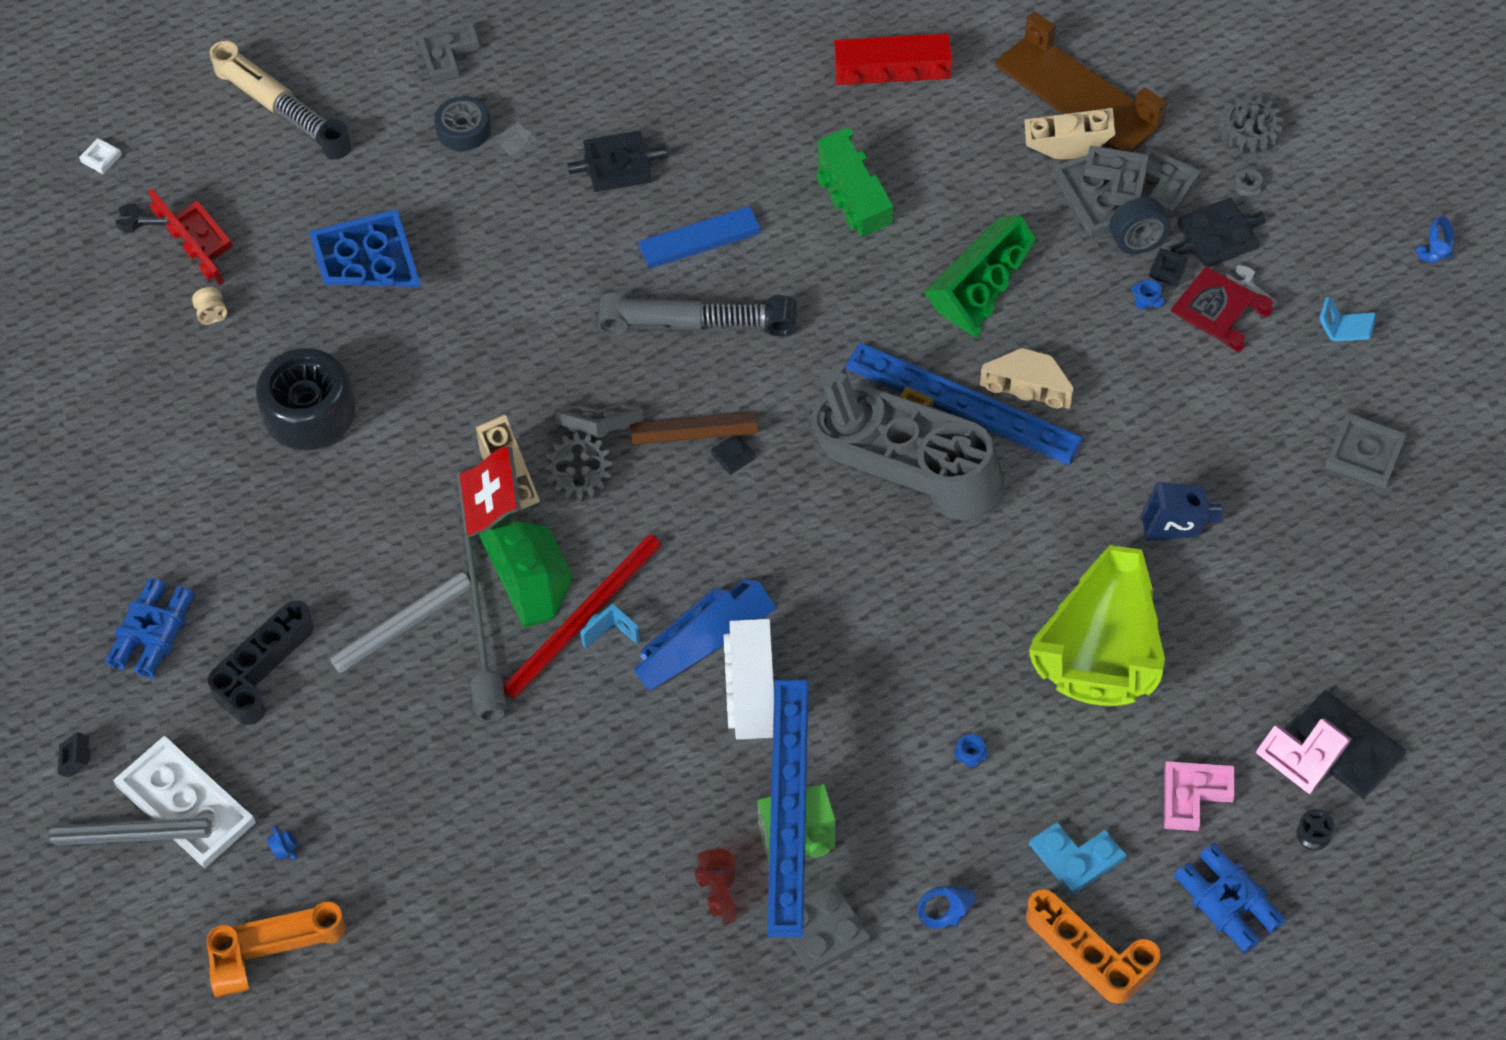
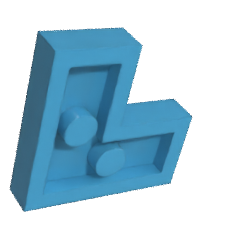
M1057 822L1030 839L1029 842L1032 849L1071 896L1125 861L1127 856L1106 830L1080 847H1077Z

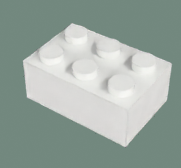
M770 619L730 621V634H724L728 729L735 728L736 740L773 738L774 685Z

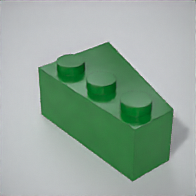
M847 127L818 140V172L816 173V179L822 189L827 188L830 192V198L834 207L842 209L851 230L856 229L859 235L864 237L893 224V205L876 174L870 176L866 170L863 161L867 158L863 151L857 153L851 142V137L854 134L850 127Z

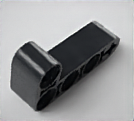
M295 600L285 604L209 673L207 680L214 700L240 723L253 725L261 721L265 714V708L260 693L254 686L312 634L314 624L309 608L305 603ZM272 641H278L276 644L268 645ZM255 662L251 666L244 667L248 663ZM231 684L227 688L220 689L223 685ZM248 703H254L252 706L248 708H242L244 705Z

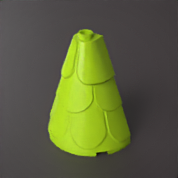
M1109 545L1081 576L1079 584L1058 606L1055 614L1032 639L1029 653L1034 668L1042 679L1048 677L1057 684L1056 690L1060 693L1088 704L1120 706L1136 702L1137 697L1143 694L1150 695L1160 683L1165 665V656L1158 631V618L1152 600L1153 588L1142 549Z

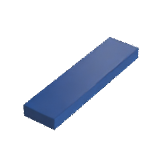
M750 206L638 241V245L648 268L652 269L761 234V230Z

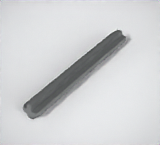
M208 818L53 825L49 829L48 838L49 842L54 845L208 838L212 834V821Z

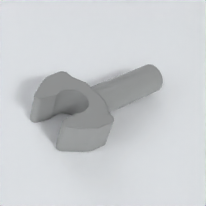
M1237 265L1236 274L1244 279L1242 281L1236 280L1230 274H1226V278L1250 291L1270 297L1273 300V308L1277 305L1275 299L1254 284L1255 271L1251 268Z

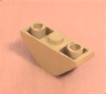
M1113 108L1024 119L1026 145L1054 159H1076L1088 155L1090 146L1101 147L1115 135Z
M1021 348L983 364L981 369L980 386L986 387L991 392L1014 394L1019 399L1025 401L1037 400L1056 409L1061 407L1070 409L1074 388L1050 355Z
M503 414L475 426L483 460L502 447H512L521 510L540 502L506 415Z

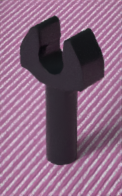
M126 204L119 207L120 216H131V218L115 221L117 227L127 233L135 232V229L141 225H166L168 223L164 217L159 220L153 213H141L138 210L137 204Z

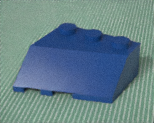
M397 209L309 231L313 252L325 285L421 287Z

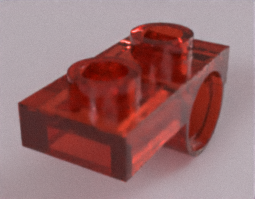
M721 848L711 851L709 849L697 854L698 867L694 868V874L700 888L707 887L711 897L706 898L713 918L719 916L723 926L736 922V908L727 890L736 878L733 855L728 850ZM723 866L728 869L726 872L721 874L714 873L712 871L715 867Z

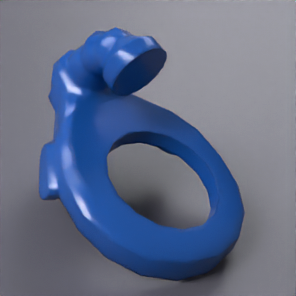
M1439 216L1431 224L1429 231L1430 252L1425 246H1418L1416 248V254L1422 261L1435 263L1440 261L1441 258L1447 259L1454 255L1452 253L1454 232L1447 217ZM1438 225L1443 229L1444 241L1439 239Z
M949 885L947 887L933 888L920 898L917 905V914L920 921L929 928L938 929L948 925L957 926L962 916L975 903L976 896L974 891L960 886ZM939 895L946 896L950 901V907L944 915L937 918L926 915L925 906L931 898Z

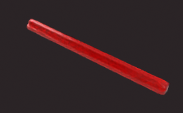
M649 534L504 684L507 696L512 699L518 697L585 627L591 617L597 614L661 547V542L654 535Z

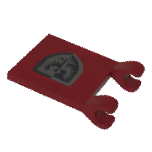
M1205 266L1170 311L1222 341L1234 351L1241 352L1245 347L1243 342L1245 336L1239 331L1231 330V328L1249 306L1263 317L1270 316L1273 312V300L1266 295L1256 294Z

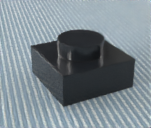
M1160 248L1150 269L1149 278L1178 287L1188 265L1189 257Z
M739 435L731 436L711 449L713 457L729 475L755 460V453Z
M76 732L59 744L58 775L71 777L88 765L91 755L88 749L89 735Z

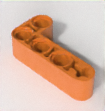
M1037 890L1029 897L1026 920L1030 927L1108 1001L1116 1004L1126 1002L1156 974L1161 954L1158 946L1151 940H1137L1119 955L1051 891ZM1062 931H1070L1076 937L1072 939H1067L1062 937L1059 933ZM1096 955L1101 961L1091 963L1085 959V956ZM1140 956L1146 957L1151 963L1149 965H1142L1135 958ZM1112 979H1121L1127 986L1115 987L1110 981Z

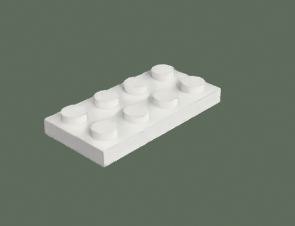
M165 736L113 780L116 787L152 820L208 818L211 820L212 834L210 837L173 839L203 868L209 866L256 823L254 817Z

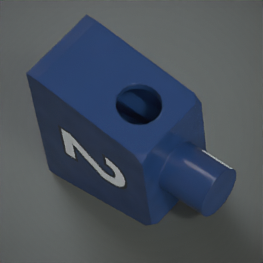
M1157 482L1141 513L1146 541L1198 537L1205 522H1221L1222 506L1220 503H1208L1205 489L1200 486Z

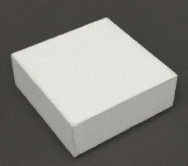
M97 138L79 158L85 165L104 174L122 154L118 148Z

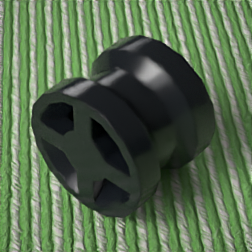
M1308 810L1301 817L1297 828L1296 836L1299 843L1308 850L1317 851L1324 849L1328 846L1334 832V821L1323 810Z

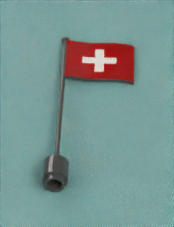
M509 446L494 451L476 467L468 471L457 470L454 474V478L458 479L482 672H479L471 679L470 687L473 711L478 716V719L483 722H495L503 718L507 705L502 676L488 670L471 537L489 530L508 514L521 511L513 450Z

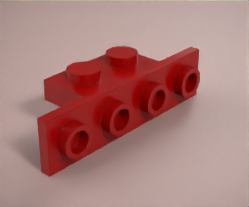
M153 188L147 191L152 200L149 207L159 220L164 217L168 222L165 225L167 230L175 240L179 237L182 239L184 244L181 246L191 260L195 258L199 260L201 264L198 267L206 279L209 281L213 278L219 286L224 283L223 278L217 267L212 263V260L233 247L229 238L198 200L174 216Z

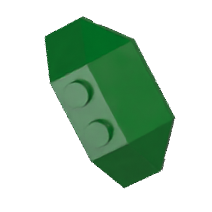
M504 517L489 530L480 533L479 537L523 628L554 619L573 580V575L549 527Z

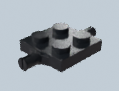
M641 130L583 140L584 160L567 162L569 175L587 172L592 181L593 191L599 192L651 183L650 161L667 158L666 146L648 149L647 145L643 142Z
M1232 197L1179 217L1177 225L1184 234L1185 241L1172 245L1170 250L1180 255L1191 251L1193 255L1200 259L1204 267L1210 268L1258 249L1260 242L1252 231V227L1265 223V215L1262 211L1246 217L1240 212Z

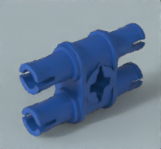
M153 578L147 579L138 599L129 604V611L121 626H118L115 630L117 639L105 658V662L109 666L123 670L133 649L139 645L145 646L146 648L137 665H135L134 670L142 677H145L148 672L147 678L149 679L155 676V672L164 655L172 652V645L180 629L185 627L184 616L196 597L192 590L185 587L182 593L183 587L177 586L167 608H156L167 587L158 579L152 584Z
M1214 842L1210 844L1212 849L1210 850L1206 847L1199 857L1215 872L1219 880L1209 884L1193 867L1191 862L1184 864L1185 869L1181 866L1173 877L1191 894L1194 907L1200 908L1214 923L1215 930L1221 933L1225 932L1241 949L1242 953L1246 954L1250 952L1249 947L1254 949L1261 938L1240 918L1241 914L1245 911L1248 913L1252 912L1270 934L1276 932L1275 927L1281 928L1287 918L1266 898V889L1264 887L1260 888L1246 873L1243 864H1235L1221 850L1218 844ZM1224 894L1228 897L1237 894L1236 900L1232 897L1223 900Z

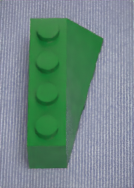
M1021 215L999 217L924 291L925 295L940 315L977 338L982 330L980 326L985 318L990 317L995 308L993 304L999 294L1005 292L1009 285V277L1014 270H1018L1034 243L1035 236Z

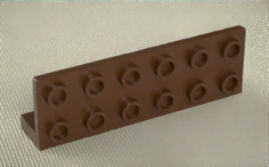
M1033 11L1026 18L1025 37L996 60V68L1062 114L1113 108L1115 135L1105 144L1114 150L1133 152L1164 125L1167 101L1146 87L1137 93L1136 101L1125 95L1054 46L1056 25Z

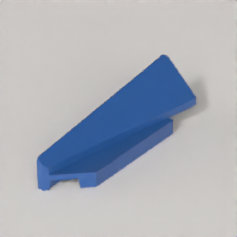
M744 578L730 592L713 588L642 649L640 656L643 661L634 667V671L647 689L652 690L723 646L724 634H730V621L764 619L777 608L759 581Z

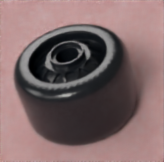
M313 348L290 350L271 360L258 378L256 399L262 420L268 433L280 444L296 450H316L337 441L350 427L355 414V400L349 376L341 362L331 354Z

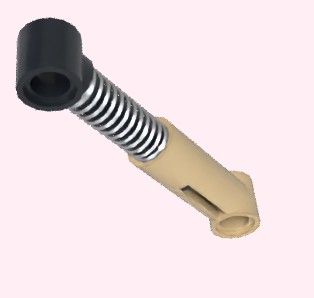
M220 41L211 47L209 53L217 77L229 80L276 115H282L307 133L322 147L326 157L341 159L349 154L351 144L347 126L344 122L339 120L327 121L325 118H322L318 113L294 97L290 89L240 54L235 43Z

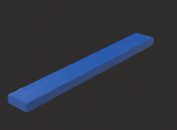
M861 342L846 363V369L900 393L903 392L906 386L933 398V407L974 422L986 430L1070 465L1083 442V437Z
M774 680L768 937L803 938L809 680Z

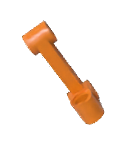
M322 902L312 909L232 927L219 925L213 928L207 936L206 943L210 963L209 975L215 998L250 989L245 972V960L324 942L334 943L339 941L346 932V923L340 907L332 902ZM326 920H336V922L332 926H322V924ZM226 942L232 943L228 949L218 950L222 944Z

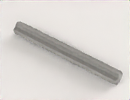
M463 572L455 575L332 655L330 658L332 665L339 673L344 672L471 588L469 578Z

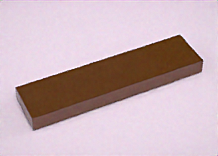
M755 411L645 421L631 424L632 444L634 445L758 433Z

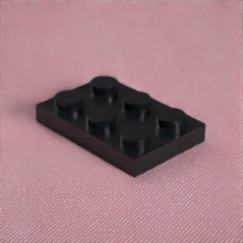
M1324 690L1286 731L1304 743L1318 722L1325 718L1349 736L1352 740L1328 773L1365 799L1406 753V749L1327 690Z

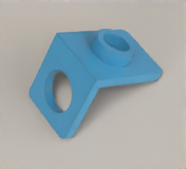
M1326 297L1319 319L1330 340L1351 341L1370 339L1377 317L1375 313L1341 315L1332 297ZM1329 310L1331 311L1332 315L1331 325L1329 323L1328 318Z
M611 604L601 614L597 613L592 616L587 626L581 630L582 646L584 648L589 647L613 625L617 626L637 644L640 642L639 627L614 604Z

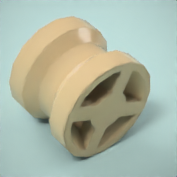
M206 287L198 290L193 295L192 302L194 308L197 309L196 314L201 324L209 325L226 318L228 312L225 304L222 303L223 297L219 289Z

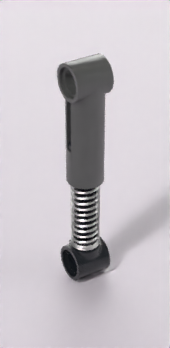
M607 293L600 297L597 326L605 334H622L627 329L702 330V327H705L706 324L708 327H711V324L716 327L718 324L720 328L722 324H724V327H727L729 324L731 328L733 324H735L736 328L740 324L742 328L744 325L747 328L749 325L752 328L755 325L758 328L764 327L771 336H791L796 330L797 304L789 296L776 295L770 297L766 305L761 304L758 307L757 304L754 307L751 304L749 307L744 304V307H741V304L738 307L733 304V307H730V304L727 307L722 304V307H719V304L714 307L713 303L711 307H708V304L704 307L702 300L628 299L620 293Z

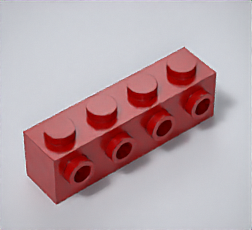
M949 33L834 40L836 85L951 79L952 55Z

